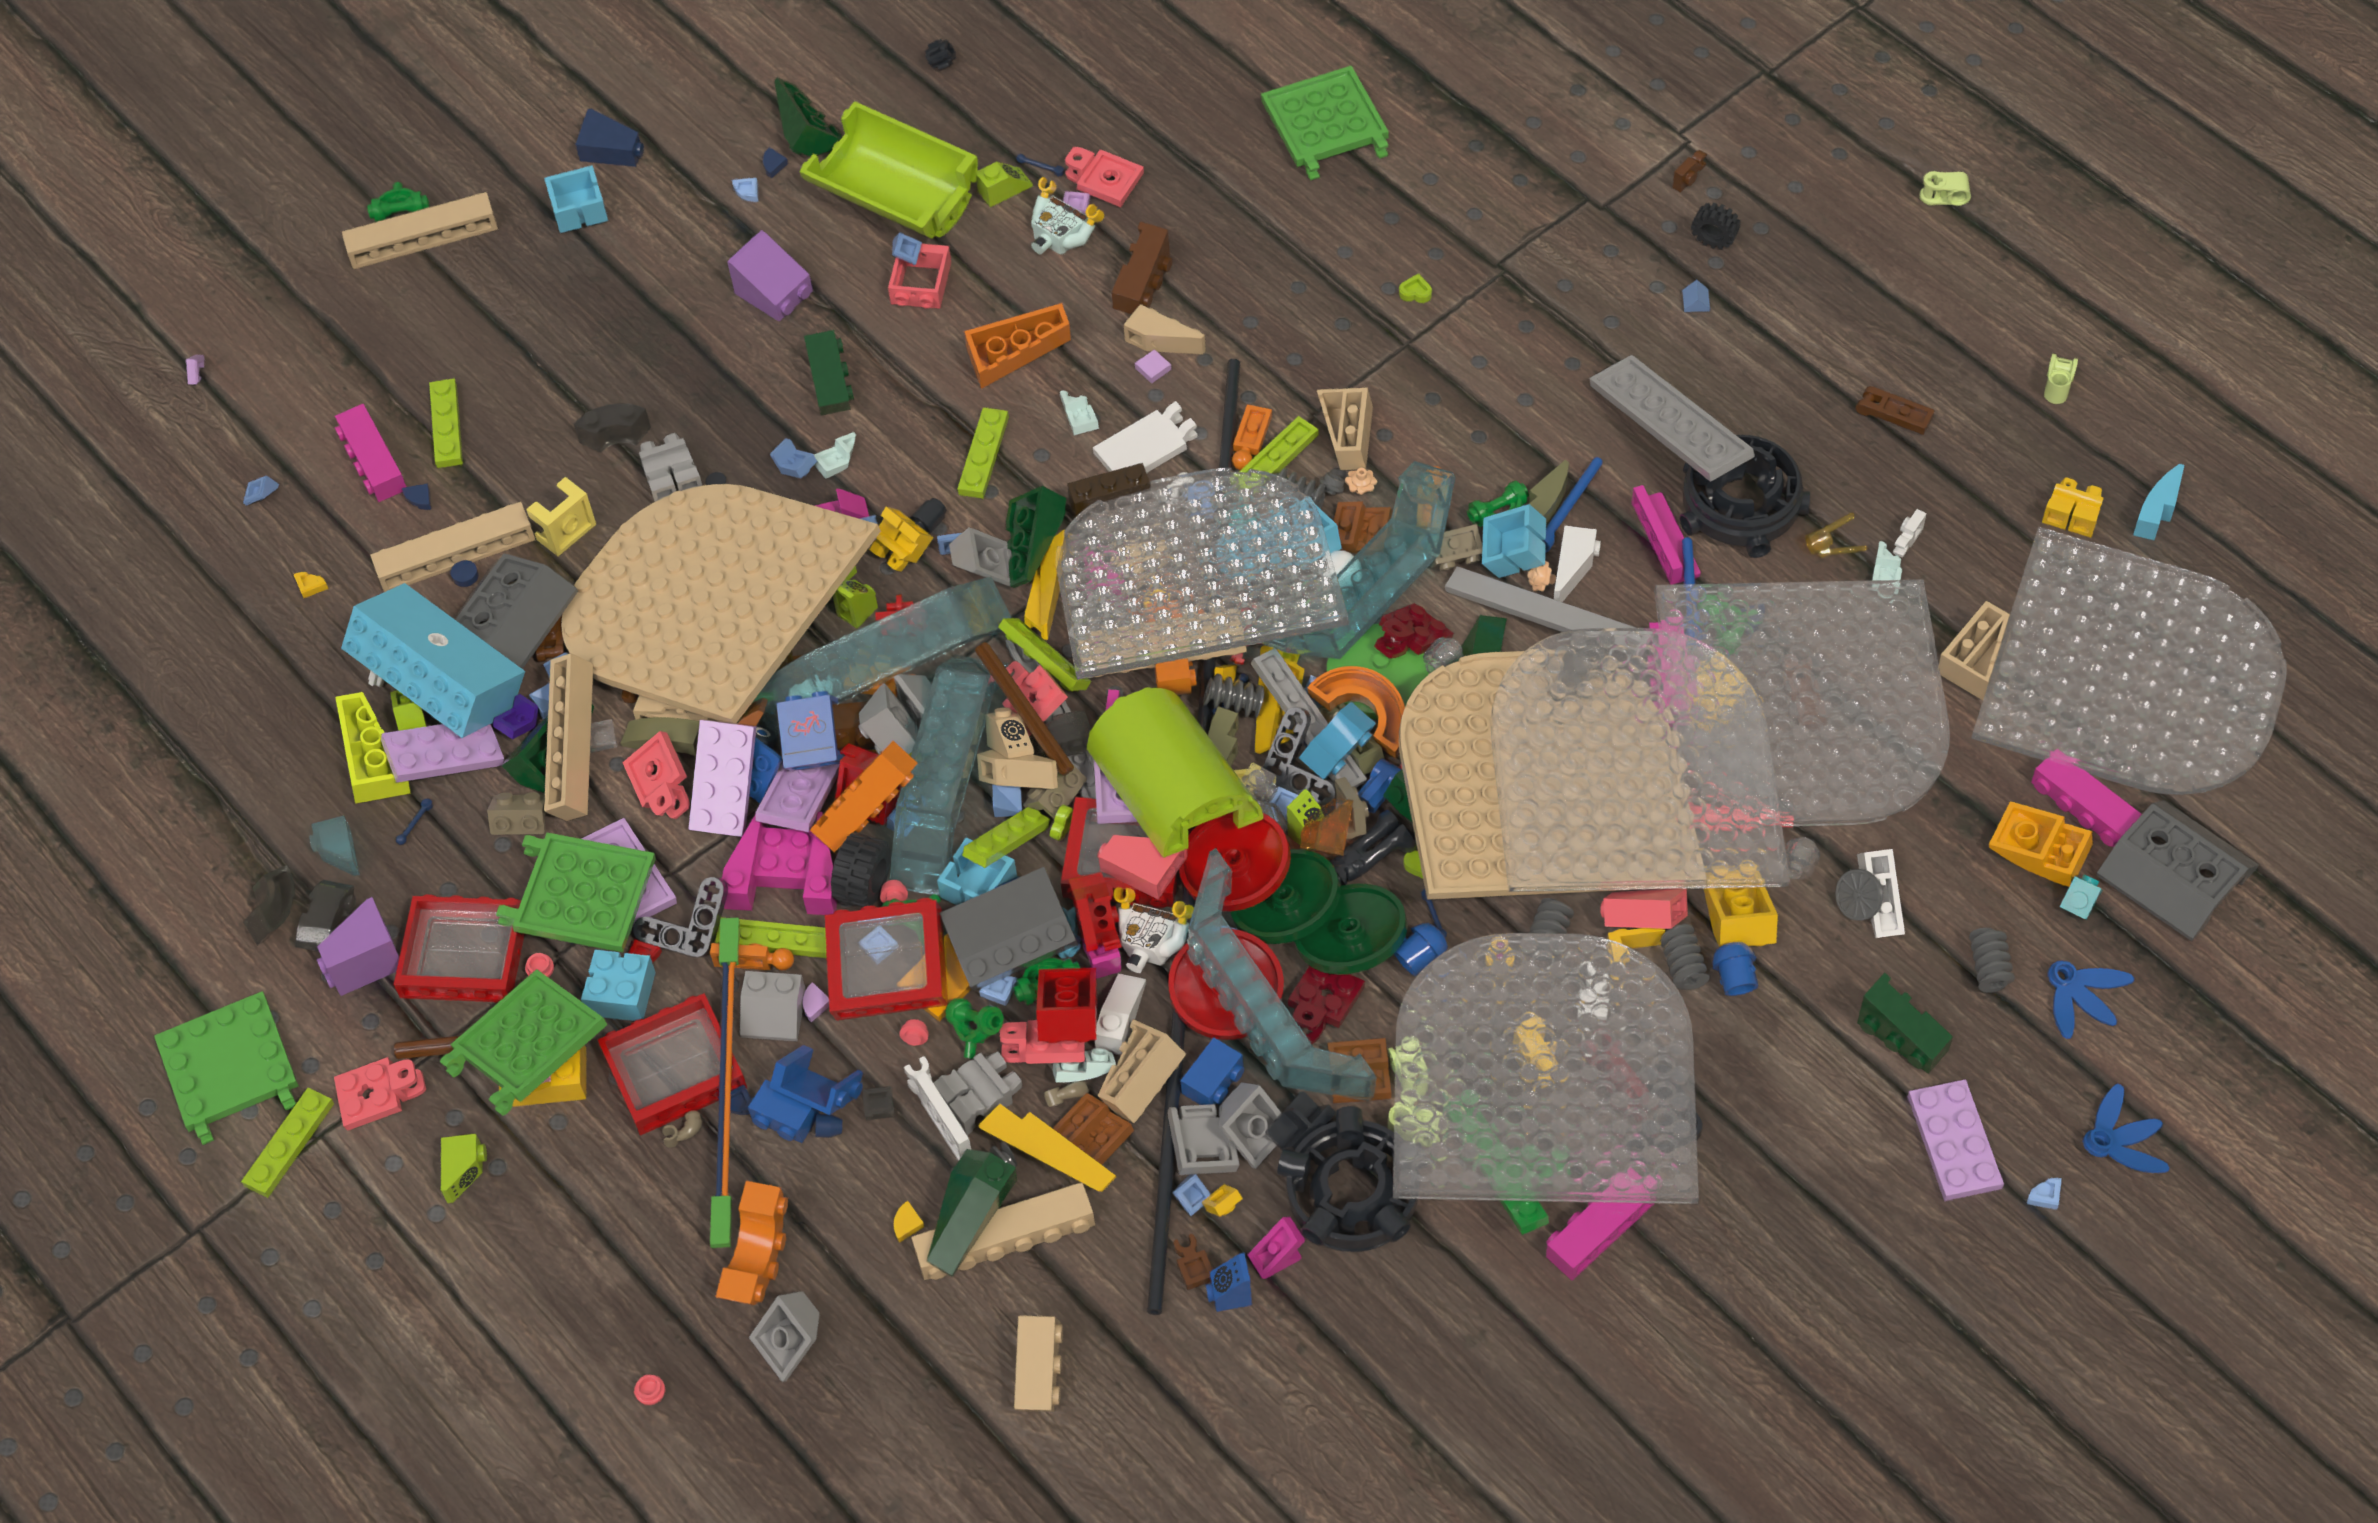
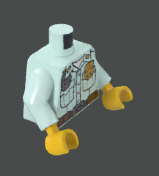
M1042 177L1038 183L1042 193L1037 197L1031 221L1035 241L1031 244L1033 250L1038 254H1043L1050 248L1058 254H1064L1069 249L1085 245L1095 228L1094 223L1101 222L1104 219L1103 211L1097 210V206L1091 204L1086 208L1085 215L1054 196L1048 198L1049 194L1055 192L1056 184L1051 180L1050 186L1045 189L1047 179Z

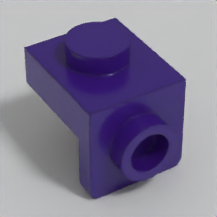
M518 694L515 696L512 709L494 717L493 727L513 740L535 728L538 706L523 695Z

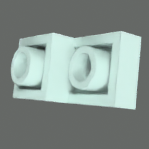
M1096 1048L1092 1051H1085V1062L1053 1063V1074L1056 1082L1088 1080L1108 1073L1111 1066L1116 1065L1112 1052Z

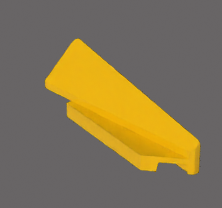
M1062 530L1054 536L1042 559L1040 567H1038L1034 575L1024 614L1025 625L1030 629L1033 627L1037 628L1041 632V638L1044 640H1048L1063 580V566L1067 554L1066 530Z
M1282 637L1272 641L1269 646L1261 647L1260 655L1276 648L1302 685L1305 669L1297 665L1301 653L1300 648ZM1259 676L1258 685L1264 687V699L1256 718L1255 752L1261 754L1270 750L1285 712ZM1293 727L1292 730L1286 729L1285 732L1294 734L1293 731L1295 727ZM1285 737L1284 739H1282L1280 744L1285 743L1291 739Z
M999 1104L979 1124L980 1129L1099 1192L1104 1191L1116 1178V1175L1031 1112L1023 1119H1020L1002 1104Z

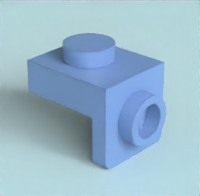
M784 439L770 454L781 474L802 478L808 474L810 468L817 462L813 453L797 450L790 439Z

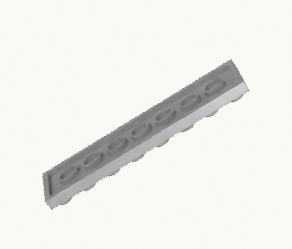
M1633 355L1589 378L1592 388L1710 482L1754 457L1752 447Z

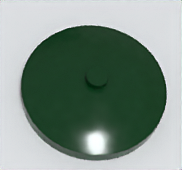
M1290 849V866L1285 879L1278 889L1259 904L1243 910L1230 911L1237 928L1256 936L1266 944L1292 942L1320 928L1335 911L1341 895V884L1336 870L1324 856L1309 850Z
M1372 884L1341 886L1339 903L1331 917L1313 933L1295 940L1297 951L1303 961L1309 966L1329 974H1353L1371 969L1391 957L1403 943L1408 926L1406 913L1398 897L1383 887Z

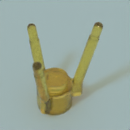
M1851 512L1828 526L1805 535L1806 545L1811 554L1819 553L1820 557L1823 558L1833 554L1866 551L1867 546L1829 549V546L1833 544L1829 532L1853 520L1855 514Z

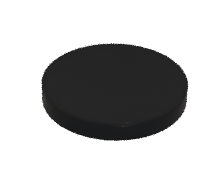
M720 472L711 473L706 478V484H726V477Z

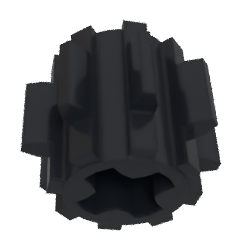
M947 39L935 40L928 44L929 48L925 50L928 64L934 70L938 68L942 70L953 65L952 61L957 58L953 45Z

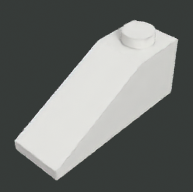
M1564 527L1554 600L1563 602L1590 570L1593 564V557H1599L1601 541L1596 540V529Z
M1893 849L1857 854L1859 869H1864L1874 874L1879 880L1883 891L1882 905L1877 914L1870 918L1875 938L1905 934Z
M1118 973L1098 1018L1097 1037L1095 1040L1096 1048L1105 1049L1116 1055H1122L1119 1049L1122 1042L1127 1043L1132 1031L1130 1025L1132 1020L1136 1018L1146 979Z

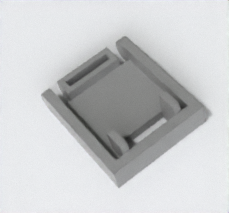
M1215 1104L1181 1106L1179 1110L1180 1119L1178 1118L1176 1107L1168 1109V1119L1179 1175L1237 1171L1239 1161L1236 1147L1219 1127L1222 1105L1218 1109L1219 1117H1216ZM1219 1157V1161L1196 1162V1159Z

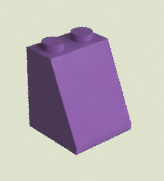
M762 230L727 261L735 294L778 322L786 315H789L813 291L810 275Z
M372 897L364 901L317 946L321 955L317 959L323 975H325L329 987L333 988L336 986L340 996L397 971L399 955Z

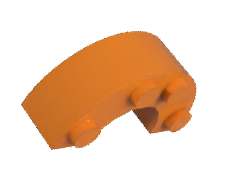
M1180 602L1147 606L1149 624L1187 618L1186 612L1181 613ZM1187 658L1155 662L1157 688L1170 690L1177 695L1191 694V686L1196 685L1195 669L1189 670V667L1193 666L1192 661H1188Z
M1345 666L1323 673L1307 687L1308 695L1329 711H1332L1337 705L1348 701L1361 702L1369 706L1378 718V727L1373 735V739L1382 747V750L1397 759L1400 754L1398 744L1399 727L1405 705L1396 687L1386 677L1368 668Z
M746 1181L738 1209L740 1213V1231L737 1246L730 1264L727 1268H723L716 1298L756 1305L758 1302L761 1303L763 1301L770 1279H776L779 1269V1263L776 1262L778 1252L783 1251L786 1242V1234L782 1233L784 1215L788 1206V1198L783 1197L781 1187Z

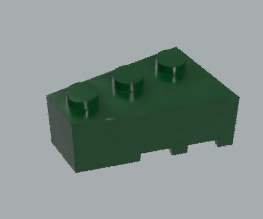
M834 330L805 335L804 339L820 415L851 410L849 401L854 400L851 385L846 386L844 377H848L849 373L846 361L841 362L839 354L844 353L841 338H836Z
M1884 972L1863 996L1857 1024L1860 1025L1865 1033L1874 1035L1883 1041L1889 1050L1898 1052L1907 1058L1913 1067L1922 1069L1929 1074L1949 1051L1953 1036L1927 1011L1921 1014L1911 1005L1909 1001L1912 997L1906 992L1901 995L1888 983L1892 978Z

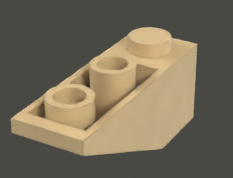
M1141 304L1124 324L1125 341L1145 351L1155 350L1157 352L1204 354L1206 351L1205 335L1199 330L1191 329L1176 319H1170L1158 313L1155 309H1149Z
M993 749L977 754L979 781L999 786L1058 788V771L1055 760L1033 754L1008 759Z

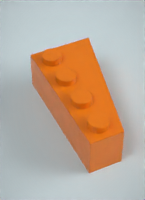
M1062 303L964 331L966 348L981 389L1071 340L1070 324Z
M892 741L830 805L810 831L835 853L851 833L861 832L869 823L867 820L869 816L874 818L883 809L884 806L881 803L884 800L889 803L899 792L896 788L898 785L904 788L914 777L911 771L918 763L897 743Z

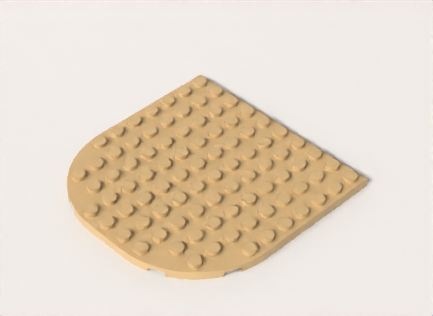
M713 484L676 491L645 507L627 522L623 523L574 584L578 593L562 614L561 626L565 645L569 653L593 664V678L597 681L720 722L736 724L881 532L878 524L741 485Z
M1565 651L1479 653L1461 657L1458 662L1446 667L1442 665L1423 679L1407 701L1399 727L1398 744L1427 899L1704 886L1706 877L1672 735L1661 710L1657 711L1656 707L1648 699L1649 694L1637 682L1615 667L1600 660L1593 662L1579 658L1577 653Z

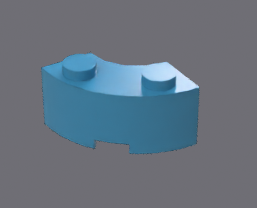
M1350 702L1310 742L1299 759L1323 780L1331 773L1336 776L1345 767L1346 762L1344 760L1358 745L1363 747L1373 735L1370 731L1376 723L1355 704Z

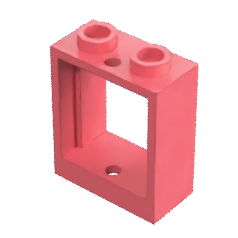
M922 244L916 265L896 257L888 287L891 304L940 309L951 266L949 246ZM907 266L939 269L935 289L902 286Z

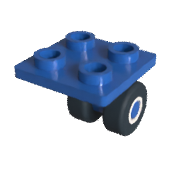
M757 724L749 796L758 803H761L782 762V757L772 750L777 741L776 734L768 727Z

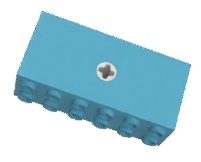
M406 583L355 605L341 649L371 670L368 678L371 686L377 685L382 687L384 681H386L461 738L493 723L494 717L512 709L515 696L518 695L525 674L522 668Z

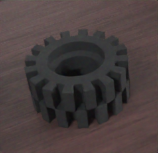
M1717 203L1702 205L1691 225L1693 236H1697L1696 240L1698 242L1704 241L1702 244L1704 246L1710 244L1712 249L1718 246L1719 250L1732 245L1741 227V221L1737 219L1738 215L1736 213L1731 214L1733 211L1731 208L1726 210L1724 209L1725 205L1721 204L1718 207Z

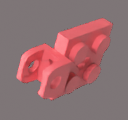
M1073 147L1065 158V164L1069 167L1066 171V177L1070 181L1077 183V190L1089 193L1094 197L1119 207L1123 205L1144 174L1143 166L1101 149L1094 158L1093 152L1080 147ZM1075 156L1082 157L1081 160H1074L1073 158ZM1111 176H1114V177H1115V180H1112V181H1108V180L1105 179V177H1106V178H1110Z
M1013 661L1006 668L1009 674L1015 671L1012 678L1043 722L1068 698L1052 676L1041 665L1031 673L1017 661ZM1007 698L1002 703L1005 708H1010L1013 712L1017 713V711ZM1024 723L1027 733L1030 736L1032 733Z
M659 731L622 763L642 807L651 808L659 816H663L666 812L670 818L677 819L690 807L689 798L684 787L678 785L687 778V775L668 734ZM654 765H657V772L655 775H652V772L655 770ZM679 800L680 806L678 809H675V802Z
M1037 1020L1004 1023L1000 1029V1042L1003 1043L1001 1056L1005 1062H1026V1064L1085 1062V1042H1038ZM1011 1031L1016 1032V1033H1014V1034H1008V1032H1011Z
M387 1057L335 1076L334 1081L343 1126L349 1131L402 1111L400 1100L404 1102L413 1099L426 1091L424 1076L421 1070L415 1069V1064L411 1060H402L392 1064V1061ZM417 1082V1085L415 1087L409 1088ZM367 1089H374L369 1094L370 1098L365 1099L362 1096Z

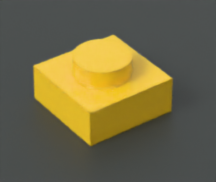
M1223 1184L1203 1200L1202 1204L1208 1212L1221 1217L1232 1212L1236 1204L1243 1198L1237 1189Z

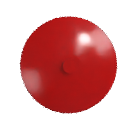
M1233 812L1199 824L1188 835L1187 858L1179 868V874L1188 893L1201 905L1218 911L1243 910L1264 901L1281 885L1290 866L1291 851L1289 842L1281 826L1267 814L1263 813L1262 820L1238 829L1233 822Z
M1235 929L1211 930L1187 942L1172 962L1168 981L1170 1000L1179 1018L1195 1032L1218 1040L1243 1038L1256 1033L1267 1025L1280 1006L1284 986L1282 968L1272 949L1256 936Z

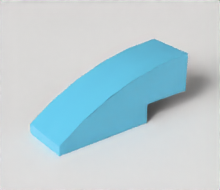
M2178 464L2167 472L2148 494L2142 506L2133 536L2155 540L2160 520L2170 522L2178 496L2184 465Z

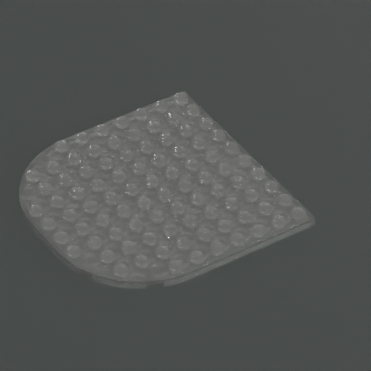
M1231 468L1197 471L1150 481L1151 488L1119 496V498L1105 502L1097 500L1077 515L1063 533V546H1058L1056 550V570L1077 680L1349 625L1348 614L1317 506L1310 496H1306L1299 491V487L1296 484L1265 471L1249 469L1247 473L1232 472Z
M2038 527L1971 739L2037 759H2047L2082 769L2090 775L2154 793L2183 795L2220 788L2235 781L2250 770L2260 759L2269 743L2287 676L2286 659H2284L2280 647L2282 643L2275 628L2263 612L2247 597L2242 599L2230 591V586L2221 581L2194 571Z
M1924 579L1655 586V602L1675 744L1682 761L1686 762L1693 773V779L1716 801L1742 816L1745 813L1763 819L1762 822L1780 826L1858 825L1882 821L1887 816L1900 811H1906L1921 800L1935 784L1947 758L1950 743V727Z
M1589 628L1565 631L1549 636L1528 648L1509 667L1496 692L1490 720L1509 892L1787 887L1790 884L1765 714L1751 684L1741 671L1723 654L1700 640L1670 630L1655 628Z
M1505 933L1482 936L1456 945L1431 961L1419 973L1406 992L1397 1018L1393 1198L1698 1204L1693 1033L1688 1009L1674 983L1655 963L1634 949L1609 939L1582 934Z

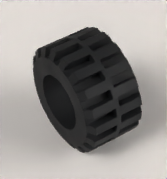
M857 832L851 833L841 845L834 862L831 875L832 897L835 900L859 907L873 906L880 897L881 887L887 881L891 863L889 843Z

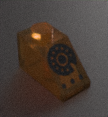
M1333 799L1305 820L1301 831L1300 848L1327 855L1343 856L1353 800Z

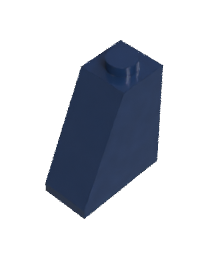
M593 109L587 110L575 144L579 160L581 162L636 167L639 157L642 158L644 154V144L640 142L638 132Z

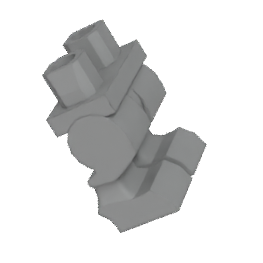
M676 433L667 435L664 438L665 444L657 447L651 441L641 444L639 455L654 502L676 492L671 475L675 478L679 491L702 486L700 475L686 447L684 438L680 439Z
M998 1051L986 1058L979 1053L974 1057V1060L963 1064L958 1071L952 1070V1073L948 1076L942 1075L933 1082L967 1136L976 1127V1116L982 1115L987 1117L999 1104L1008 1107L1013 1103L1012 1095L1022 1088V1081L1015 1072L1012 1071L1003 1078L999 1076L998 1073L1007 1068L1004 1058Z

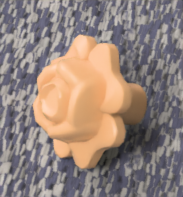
M1364 468L1349 471V477L1345 478V483L1349 485L1350 492H1356L1359 495H1363L1365 492H1372L1374 485L1377 484V479L1373 477V472L1371 470L1367 471Z
M1545 561V565L1528 571V581L1535 592L1538 590L1544 591L1546 585H1552L1556 581V575L1551 574L1552 570L1547 561Z

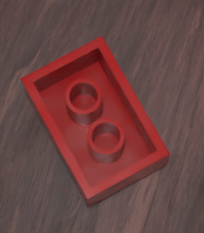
M1096 968L1039 969L1036 1010L1038 1042L1058 1043L1060 1041H1076L1084 1043L1089 1040H1096Z

